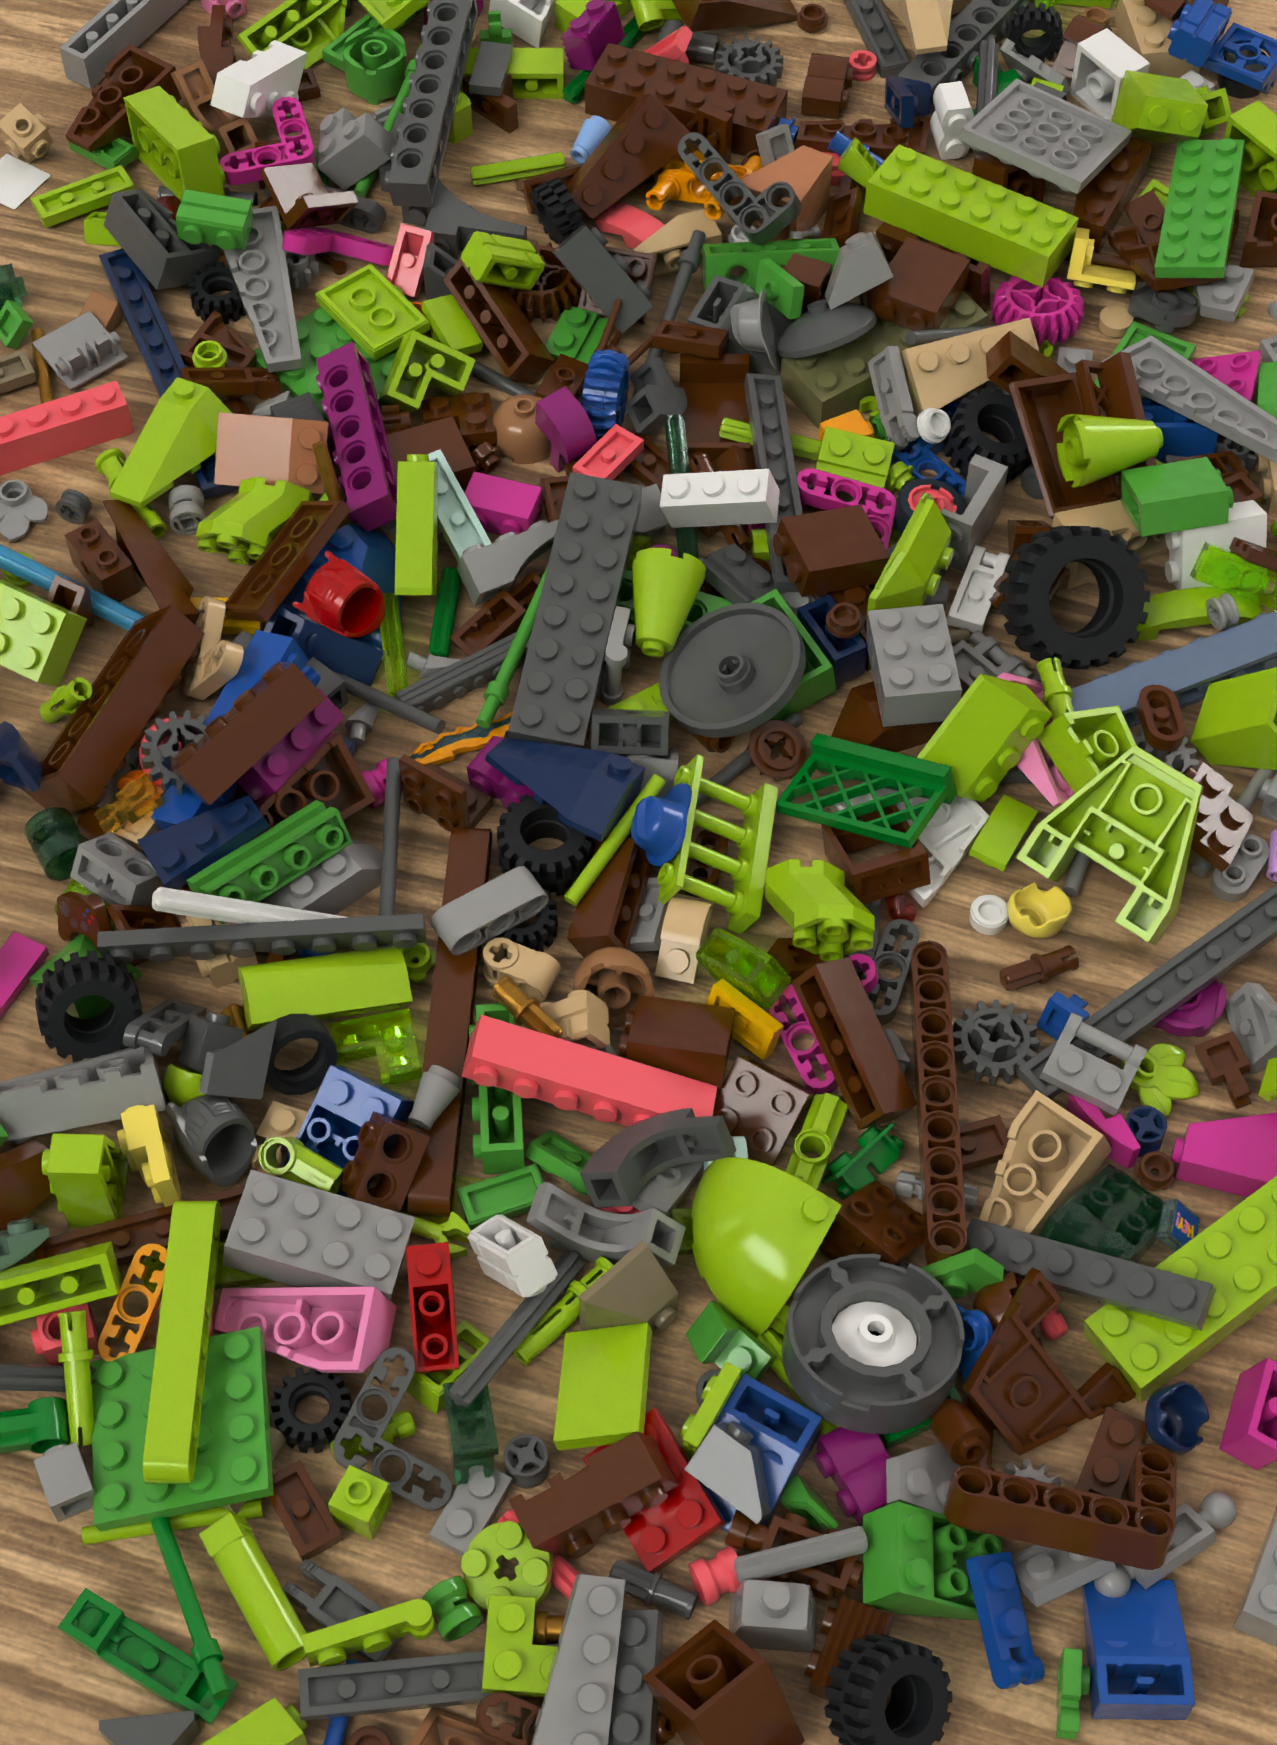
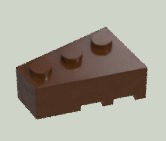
M636 1431L586 1458L588 1466L570 1478L564 1480L561 1473H558L547 1479L551 1488L527 1501L522 1494L510 1499L509 1502L532 1547L566 1558H579L591 1551L595 1546L593 1542L605 1533L613 1534L628 1526L631 1522L630 1516L642 1508L650 1509L662 1503L668 1497L667 1491L678 1485V1482L654 1439Z

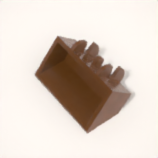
M1077 372L1009 383L1008 385L1049 517L1053 519L1054 513L1118 501L1117 497L1105 496L1101 479L1083 487H1071L1074 482H1066L1059 465L1057 443L1063 442L1064 432H1057L1061 418L1068 414L1087 415Z

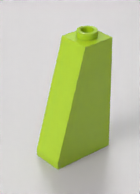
M408 454L407 461H398L395 595H438V463L429 462V455Z

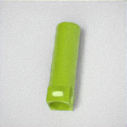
M232 1512L228 1513L201 1532L199 1536L208 1554L214 1558L218 1569L274 1671L287 1669L306 1657L301 1635L307 1633L261 1551L252 1528L249 1527L244 1517Z

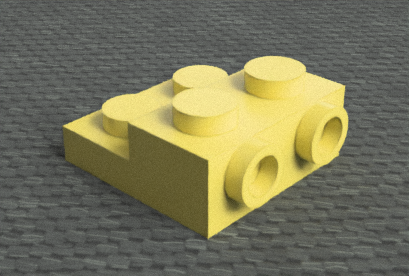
M154 1104L149 1106L136 1105L127 1108L121 1113L124 1129L118 1130L117 1136L123 1155H127L131 1171H139L144 1183L147 1184L148 1188L151 1187L156 1204L163 1203L167 1207L173 1205L174 1201H184L170 1138Z

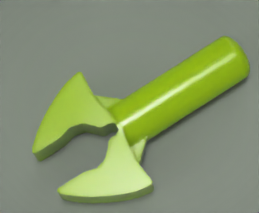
M400 1212V1213H402V1214H406V1215H409V1216H413V1215H410V1214H407V1213H404V1212ZM451 1212L448 1221L442 1224H436L413 1216L415 1221L412 1233L433 1240L435 1243L448 1242L446 1236L451 1237L455 1234H460L467 1238L471 1231L465 1221L454 1212ZM449 1243L451 1259L468 1255L466 1247Z

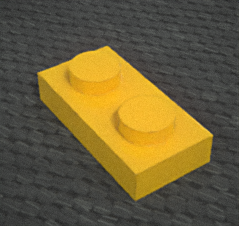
M725 979L715 983L706 1005L734 1008L732 1037L762 1061L773 1054L784 1026Z

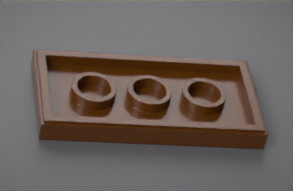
M302 501L225 602V616L228 619L267 622L351 509L343 501Z

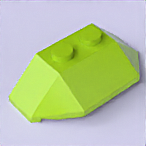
M286 0L240 33L237 39L251 56L257 50L264 52L269 49V43L274 40L305 51L307 56L304 69H309L323 59L322 50L344 33L347 0Z
M923 492L918 505L869 596L867 615L870 610L923 606L928 595L932 597L935 595L941 579L939 573L941 569L947 570L949 568L954 549L949 547L952 532L931 494Z

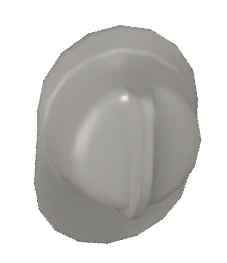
M762 289L759 298L732 306L730 310L732 332L736 341L745 349L767 353L773 368L776 371H780L782 357L778 354L776 348L779 339L770 315L767 292L765 289Z

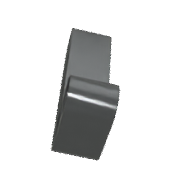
M692 132L683 136L679 141L678 153L688 169L753 244L762 245L769 242L800 214L801 202L792 186L787 182H775L755 197L703 135ZM694 152L702 153L705 159L700 162L693 154ZM723 172L719 180L710 181L715 173ZM743 196L739 204L730 205L733 198ZM785 197L790 198L787 205L783 207H776L777 202L780 199ZM756 220H764L758 229H750L752 223Z

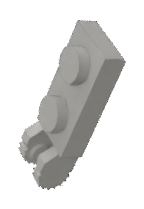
M888 346L868 362L886 437L889 442L895 443L894 449L899 451L904 449L909 441L912 442L918 439L920 434L917 429V417L912 413L914 412L912 399L909 394L899 346Z

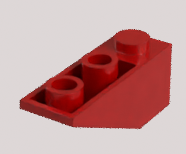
M449 1242L405 1246L415 1374L458 1370L456 1311Z

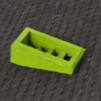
M854 137L842 153L837 167L867 188V181L880 165L860 141Z
M465 1319L457 1326V1341L459 1343L462 1340L476 1352L470 1354L458 1344L459 1361L463 1363L459 1365L458 1370L445 1371L449 1375L447 1378L440 1372L415 1374L414 1372L412 1381L406 1390L409 1395L434 1414H437L452 1399L449 1396V1389L491 1340Z

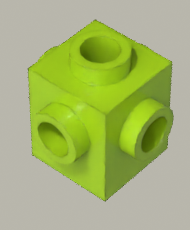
M1208 85L1195 89L1209 105L1200 136L1218 131V125L1227 122L1229 116L1232 115L1226 89L1221 88L1209 91Z

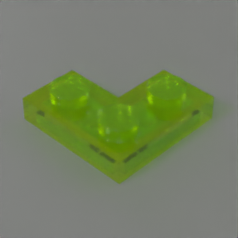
M409 1008L329 1023L331 1037L335 1042L338 1052L336 1064L377 1056L382 1086L421 1078L422 1069Z

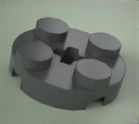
M1141 282L1135 285V289L1132 291L1128 313L1133 317L1142 318L1154 323V327L1160 332L1173 333L1175 327H1186L1195 321L1199 305L1195 307L1196 298L1182 288H1177L1173 291L1162 290L1154 292L1145 282Z

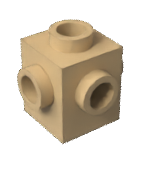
M21 103L0 120V132L6 140L4 145L16 158L21 155L29 163H32L36 158L44 156L48 152L50 145L54 143L48 132L51 128L48 122L39 113L33 115Z

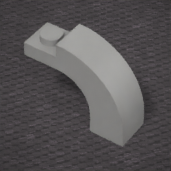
M550 1182L538 1185L526 1223L552 1237L549 1245L562 1252L576 1251L580 1254L582 1260L594 1264L595 1260L602 1256L615 1265L637 1244L643 1241L648 1245L663 1269L675 1265L686 1227L655 1208L635 1214H617L594 1208Z

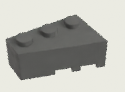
M142 189L112 193L104 226L156 290L189 285V282H191L190 277L192 274L198 275L197 269L200 267L207 270L206 264L212 263L213 267H217L222 248L217 245L209 246L205 243L190 244L185 240L178 239L176 221L172 219L173 212Z
M581 225L556 247L552 253L608 318L616 299L622 300L614 326L623 334L653 307L648 300L653 295L640 280L634 283L626 273L630 270V267L618 253L613 257L604 248L608 241L596 227L589 230L587 226Z

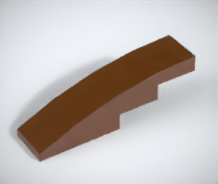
M532 571L509 593L504 589L499 591L450 637V640L465 655L470 656L515 632L517 633L544 571L540 575Z

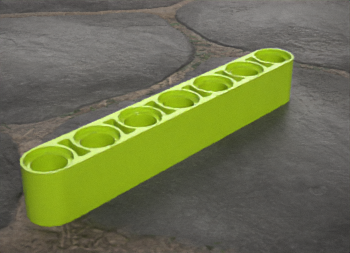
M174 1201L172 1207L143 1453V1478L146 1484H192L194 1480L221 1230V1208L219 1201Z

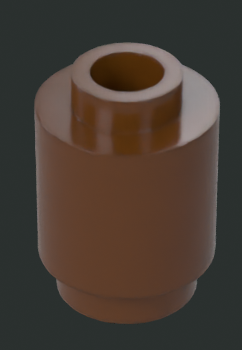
M947 1399L937 1412L930 1417L933 1434L954 1463L967 1465L978 1462L984 1457L990 1446V1436L968 1405L956 1399Z

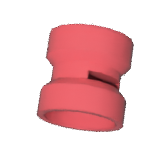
M732 1546L717 1551L716 1556L706 1561L700 1558L688 1563L694 1587L699 1592V1598L705 1607L719 1602L723 1594L728 1592L734 1594L741 1584L737 1580L734 1571V1559L738 1556Z

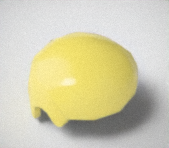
M1032 883L1022 890H1015L1006 904L1009 921L1013 928L1021 934L1037 939L1055 936L1065 924L1072 911L1071 900L1061 888L1053 886L1048 891L1038 889L1036 883Z

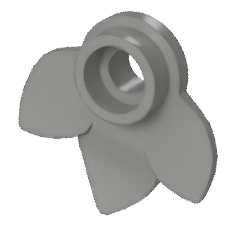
M18 479L7 480L0 485V533L4 539L14 542L26 536L31 522H43L48 517L46 502L34 496L30 487Z

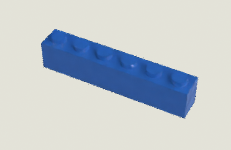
M256 630L243 654V660L238 673L226 683L205 721V726L207 727L218 716L222 715L223 717L234 706L233 702L246 690L251 689L261 679L263 674L277 662L294 663L302 670L308 658L294 638ZM236 781L211 805L204 804L189 787H184L182 795H178L176 786L171 785L164 793L151 818L163 830L229 803L233 799L239 783Z

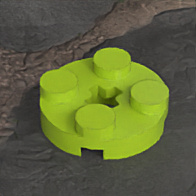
M505 1521L484 1528L471 1541L468 1550L461 1559V1569L464 1573V1582L469 1589L468 1593L485 1610H488L489 1594L536 1598V1608L546 1598L552 1585L550 1580L552 1577V1567H554V1555L534 1549L521 1524L517 1522ZM503 1558L507 1560L516 1558L519 1564L514 1569L517 1575L514 1580L506 1576L500 1577V1562Z

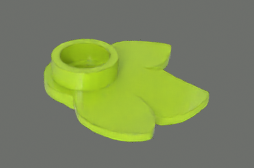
M1166 1043L1153 1045L1145 1053L1129 1086L1138 1091L1140 1101L1144 1106L1156 1108L1164 1117H1167L1171 1111V1100H1188L1199 1095V1087L1195 1077L1187 1068L1182 1067L1186 1053L1181 1048ZM1124 1060L1122 1063V1070L1126 1064V1061Z

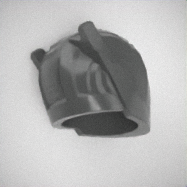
M216 1095L195 1097L188 1102L186 1101L182 1107H177L174 1102H169L165 1110L174 1124V1140L183 1161L197 1173L221 1187H229L236 1183L247 1170L257 1148L254 1127L243 1113L239 1102H236L234 1097Z

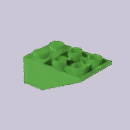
M899 1501L863 1515V1529L868 1541L867 1551L863 1553L864 1604L902 1615L979 1621L965 1560L981 1555L1003 1553L1002 1537L955 1526L943 1514Z

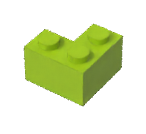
M412 330L403 336L378 399L390 405L399 404V409L412 413L419 409L428 385L455 396L464 391L476 359Z

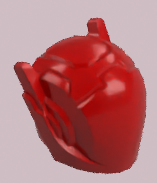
M326 551L324 554L329 559V562L321 566L310 579L305 589L306 592H304L303 603L293 602L292 605L306 613L308 618L344 637H361L371 633L382 623L385 614L384 596L379 586L344 559L340 560L330 551Z

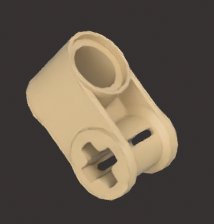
M494 938L488 941L483 949V959L485 962L483 978L487 984L494 987L502 978L510 976L531 998H537L540 1003L545 1001L561 971V965L552 956L544 952L532 950L507 938ZM494 970L497 971V977H494Z

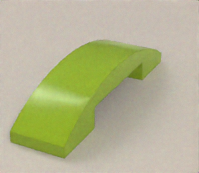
M1196 587L1163 592L1150 596V602H1144L1143 612L1149 614L1146 623H1139L1136 628L1140 632L1136 641L1157 639L1159 630L1212 624L1207 614L1206 602L1213 597L1219 600V596L1224 593L1230 594L1236 602L1239 612V621L1235 624L1237 626L1253 620L1262 614L1255 593L1236 588Z

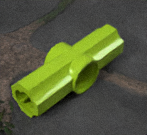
M826 1092L821 1095L815 1094L802 1130L795 1138L794 1150L785 1171L817 1190L828 1171L827 1166L829 1165L830 1157L848 1112L847 1104L840 1097ZM812 1151L818 1153L820 1157L808 1158L803 1153Z

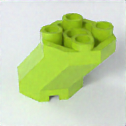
M256 476L241 480L238 494L198 523L196 538L198 539L197 548L207 553L216 554L219 552L227 555V560L234 564L248 565L250 559H259L302 501L316 500L311 498L312 493L310 490L288 481L276 479L275 486L265 485L266 478Z
M788 859L766 869L765 899L793 929L792 943L795 947L803 948L813 954H820V959L826 962L842 959L844 955L873 948L875 916L845 887V871L824 860H812V867L801 866V859Z

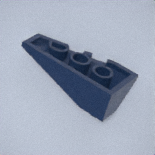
M507 737L491 749L485 758V761L514 784L526 785L534 792L533 799L540 805L548 803L559 812L558 819L565 825L599 841H602L615 828L639 795L646 769L633 763L627 757L618 756L612 752Z

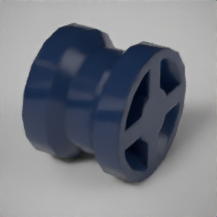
M1151 1106L1133 1108L1128 1113L1125 1122L1141 1146L1138 1157H1143L1149 1152L1160 1149L1167 1130V1121L1159 1110Z

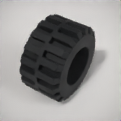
M982 388L979 393L973 391L969 393L967 398L964 397L950 419V432L942 442L946 445L944 448L945 456L952 458L949 463L953 468L958 467L961 470L959 474L964 478L968 475L969 463L975 454L1008 466L1005 484L1010 479L1014 480L1020 474L1031 457L1012 395L1004 394L1002 389L995 388L994 392H991L989 388ZM982 431L992 434L1001 443L989 439Z
M528 794L521 796L519 804L512 802L507 806L508 813H502L499 819L500 826H497L499 864L502 866V873L504 874L519 866H525L543 890L547 889L550 893L556 892L557 896L565 895V889L573 885L590 862L595 847V839L565 825L558 819L559 812L548 803L540 805L533 797H529ZM541 838H554L564 843L552 850H538L529 846V844Z
M87 951V956L79 957V953L75 952L70 954V960L64 962L62 958L55 961L54 971L46 969L42 975L43 983H38L36 988L37 998L35 999L41 1036L44 1035L45 1043L50 1049L56 1047L57 1055L65 1059L70 1054L72 1055L73 1062L82 1061L83 1058H95L113 1053L119 1048L121 1050L129 1048L123 1045L125 1029L131 1021L143 1015L136 980L132 972L128 973L127 966L121 960L115 964L113 956L104 953L102 958H98L96 951ZM88 995L101 996L111 1001L109 1008L104 1013L90 1019L76 1018L66 1012L75 1000Z
M868 1634L865 1640L857 1638L851 1642V1650L843 1649L838 1655L840 1662L837 1667H831L828 1675L832 1677L830 1686H825L824 1697L829 1698V1704L824 1707L825 1716L832 1719L829 1725L832 1734L839 1737L838 1742L841 1745H932L934 1741L940 1742L944 1735L942 1731L944 1722L949 1723L951 1715L950 1712H947L948 1704L952 1703V1692L947 1690L951 1680L948 1672L942 1671L944 1663L941 1659L932 1655L933 1651L926 1647L884 1634ZM892 1688L891 1699L887 1709L885 1710L886 1699L890 1689Z

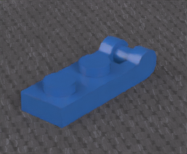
M1011 1552L981 1555L966 1559L987 1658L995 1685L1000 1689H1009L1018 1686L1020 1682L1024 1685L1041 1682L1045 1673L1044 1665L1041 1659L1034 1654Z

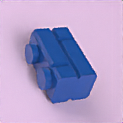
M1195 0L1192 6L1186 4L1178 21L1175 20L1167 38L1172 40L1168 49L1169 54L1181 60L1185 58L1187 63L1198 68L1203 66L1227 27L1232 15L1231 8L1220 3L1215 5L1213 0Z

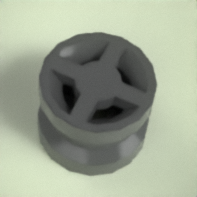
M521 1434L512 1438L504 1451L506 1475L512 1477L513 1484L520 1488H534L542 1484L549 1472L548 1448L544 1441L531 1434ZM531 1464L535 1465V1467L532 1466L530 1468H525V1470H523L525 1466H529Z

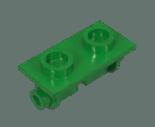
M890 1123L879 1129L872 1125L855 1140L860 1146L850 1155L845 1151L836 1157L827 1166L831 1173L821 1183L825 1185L834 1181L838 1185L835 1191L842 1200L870 1182L872 1183L876 1178L866 1168L868 1164L879 1175L902 1155L901 1150L904 1148L902 1141L897 1136L892 1135L890 1137L887 1134L895 1125Z

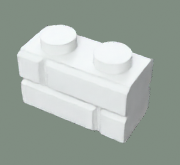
M496 1214L470 1231L467 1236L474 1253L478 1255L477 1260L483 1273L508 1289L514 1290L521 1297L528 1298L542 1293L547 1285L554 1281L558 1275L551 1258L547 1256L548 1251L542 1237L502 1214Z

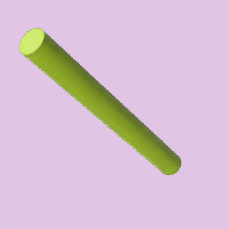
M653 774L565 894L564 899L573 906L578 905L630 834L631 823L637 804L648 796L657 797L666 784L663 778Z
M262 1499L246 1501L237 1515L244 1517L246 1520L264 1517ZM215 1507L168 1518L173 1531L213 1525L231 1511L222 1507ZM150 1521L105 1531H99L94 1525L82 1527L84 1545L154 1534Z

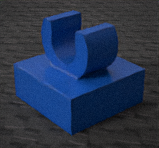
M1057 991L1048 999L1037 1027L1055 1040H1058L1072 1012L1083 1017L1082 1022L1089 1018L1090 1013L1084 1010L1088 1003L1076 994H1073L1068 999Z

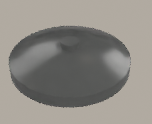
M738 603L716 609L688 626L677 638L672 651L666 654L659 678V688L663 703L679 725L696 735L722 738L748 732L774 717L796 692L805 669L806 655L804 643L791 620L781 611L771 606L760 603Z

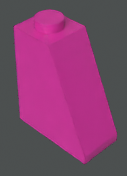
M1277 1113L1189 1124L1184 1138L1176 1137L1171 1159L1174 1163H1178L1175 1179L1249 1197L1277 1176Z

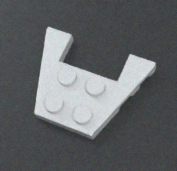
M888 788L875 791L878 798L897 792ZM870 793L849 799L852 807L873 799ZM957 795L950 805L942 803L918 838L928 852L931 884L907 892L922 908L930 903L973 846L990 817L975 800L961 798ZM918 796L909 799V802L913 807L928 802L929 799ZM843 801L828 806V808L834 813L846 809ZM904 802L896 804L900 811L906 809ZM907 820L908 824L911 826L912 820Z

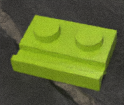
M826 426L816 469L885 489L895 443Z
M727 1361L719 1375H712L701 1396L704 1399L696 1415L693 1413L689 1415L680 1432L679 1437L684 1441L682 1443L683 1451L690 1458L693 1457L716 1423L722 1409L742 1378V1370Z

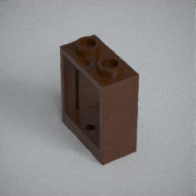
M896 804L882 808L885 816L900 811ZM877 810L856 817L857 820L863 819L862 822L880 818ZM907 821L892 825L890 828L906 833L910 825ZM821 824L825 855L833 866L845 871V887L862 904L931 884L928 852L919 839H917L911 849L894 844L898 849L897 852L852 864L847 855L848 853L882 844L885 841Z

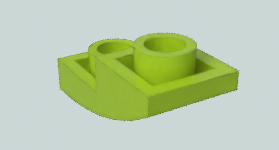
M1004 794L979 833L968 855L980 860L989 867H994L1004 872L1016 854L1022 839L1034 823L1038 810Z

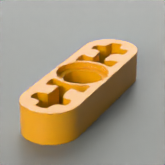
M151 1243L142 1246L135 1253L98 1340L99 1354L106 1362L140 1351L162 1300L167 1257L166 1247ZM156 1252H160L159 1260L165 1263L162 1271L154 1270L149 1280L150 1283L157 1284L155 1292L146 1286L133 1284L136 1276L145 1280L149 1268L143 1264L145 1257H154ZM139 1291L146 1295L148 1308L143 1315L132 1317L125 1309V1301L131 1293ZM118 1317L128 1323L140 1324L137 1333L133 1329H128L124 1342L130 1345L129 1351L127 1353L119 1352L117 1357L114 1358V1348L108 1345L111 1337L119 1338L125 1327L116 1325Z

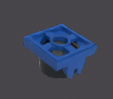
M1233 22L1213 49L1204 64V68L1218 74V86L1220 89L1225 88L1226 93L1231 97L1249 99L1258 96L1260 93L1267 95L1270 87H1273L1277 80V40Z

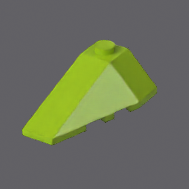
M177 377L156 404L109 491L110 497L142 508L174 487V480L188 471L193 474L199 470L202 461L211 455L216 456L218 412H232L209 387Z

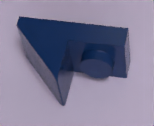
M893 75L886 76L885 109L900 128H913V116H925L930 113L931 85L927 82Z

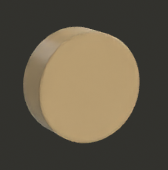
M1109 305L1101 310L1098 327L1106 336L1120 338L1125 335L1134 317L1128 313V308L1124 306Z

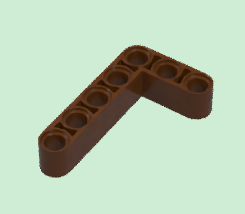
M1152 1444L1140 1447L1126 1486V1500L980 1467L962 1466L953 1472L943 1509L944 1515L952 1524L964 1529L1136 1568L1154 1570L1164 1565L1176 1527L1177 1463L1174 1455L1164 1447Z

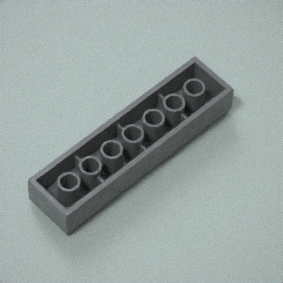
M570 472L508 729V738L587 748L592 726V713L594 708H596L606 664L605 650L615 608L620 603L641 510L642 485Z

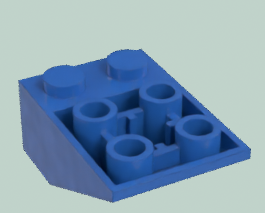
M330 1065L296 1138L305 1147L344 1169L349 1161H353L359 1147L358 1135L360 1129L366 1121L370 1120L373 1111L408 1123V1117L412 1111L414 1101L348 1068ZM393 1134L385 1140L383 1150H388L394 1146L397 1134ZM289 1152V1154H288V1156H287V1159H286V1161H285L283 1167L286 1166V1164L289 1162L290 1152ZM377 1174L373 1175L369 1179L367 1183V1188L369 1187V1185L371 1184V1182ZM341 1185L339 1191L336 1194L350 1198L344 1191L341 1190Z
M744 1374L715 1424L725 1422L729 1425L731 1421H734L746 1428L754 1436L751 1442L759 1447L761 1451L771 1507L770 1516L761 1524L768 1525L781 1502L780 1498L793 1476L798 1474L818 1440L822 1417ZM705 1486L727 1523L721 1529L728 1532L737 1509Z
M1132 1579L1128 1593L1118 1598L1107 1597L1099 1593L1094 1586V1580L1082 1585L1087 1662L1090 1667L1089 1688L1092 1719L1186 1720L1195 1706L1191 1657L1174 1580H1159L1145 1590L1135 1579Z

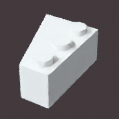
M276 40L269 43V49L266 51L257 50L252 53V59L248 61L239 60L217 73L210 105L241 118L274 117L272 105L275 101L283 97H292L299 100L298 90L307 52Z

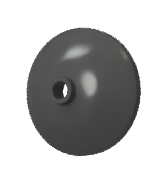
M819 300L807 306L808 311L789 324L779 337L776 348L778 354L784 358H800L826 352L849 343L868 332L877 323V317L874 310L864 305L845 302L831 310L827 300Z

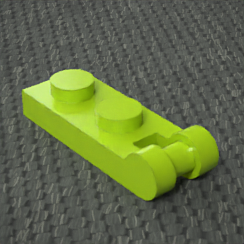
M413 1599L301 1635V1639L310 1667L318 1664L320 1667L335 1666L344 1662L347 1659L346 1655L364 1650L366 1653L378 1652L388 1648L392 1644V1640L411 1635L414 1639L418 1640L427 1639L434 1632L435 1622L430 1604L423 1599Z

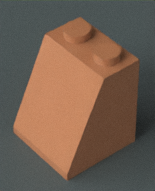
M803 145L741 179L755 197L775 182H787L792 186L801 202V211L798 217L770 241L786 240L790 237L791 230L805 231L809 230L812 226H816L828 208L833 156ZM737 196V204L742 201L743 196ZM785 197L780 199L777 202L776 207H783L787 205L790 198ZM756 220L752 225L758 229L764 220Z

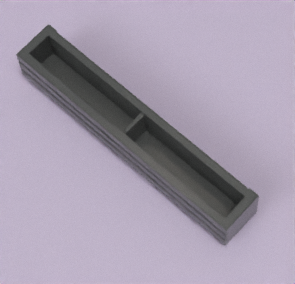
M516 632L396 692V699L429 713L443 707L446 703L456 698L463 697L466 693L476 688L483 687L486 683L496 679ZM524 651V653H523V655H522V658H521V660H520V662H519L517 668L522 667V666L524 665V663H525V659H526V652H525V651Z

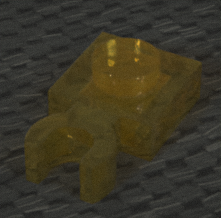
M146 773L139 779L127 783L121 791L115 794L116 802L100 807L95 811L94 815L100 821L99 826L105 833L112 832L114 834L123 826L125 821L129 820L134 824L165 802L156 784L151 782L149 775Z

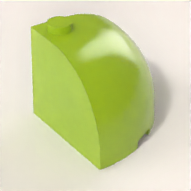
M726 1157L713 1161L704 1171L693 1200L691 1219L693 1220L694 1243L692 1244L695 1262L701 1278H705L710 1290L716 1297V1302L756 1338L762 1335L778 1315L802 1278L842 1205L795 1176L768 1164L738 1157Z

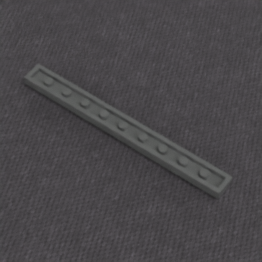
M1277 884L1083 1022L1129 1044L1277 937ZM1075 1036L1070 1043L1104 1061L1112 1056V1054ZM1058 1040L1021 1065L1017 1071V1076L1033 1094L1037 1090L1049 1099L1054 1098L1063 1090L1039 1077Z

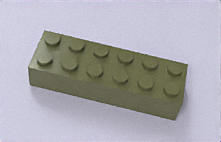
M963 291L939 329L985 326L988 323L989 315ZM877 317V323L873 328L849 343L811 356L781 359L780 375L783 392L819 429L821 422L855 409L859 411L861 399L867 396H875L868 362L888 346H899V351L902 352L904 349L919 345H909L906 342V334L912 330Z

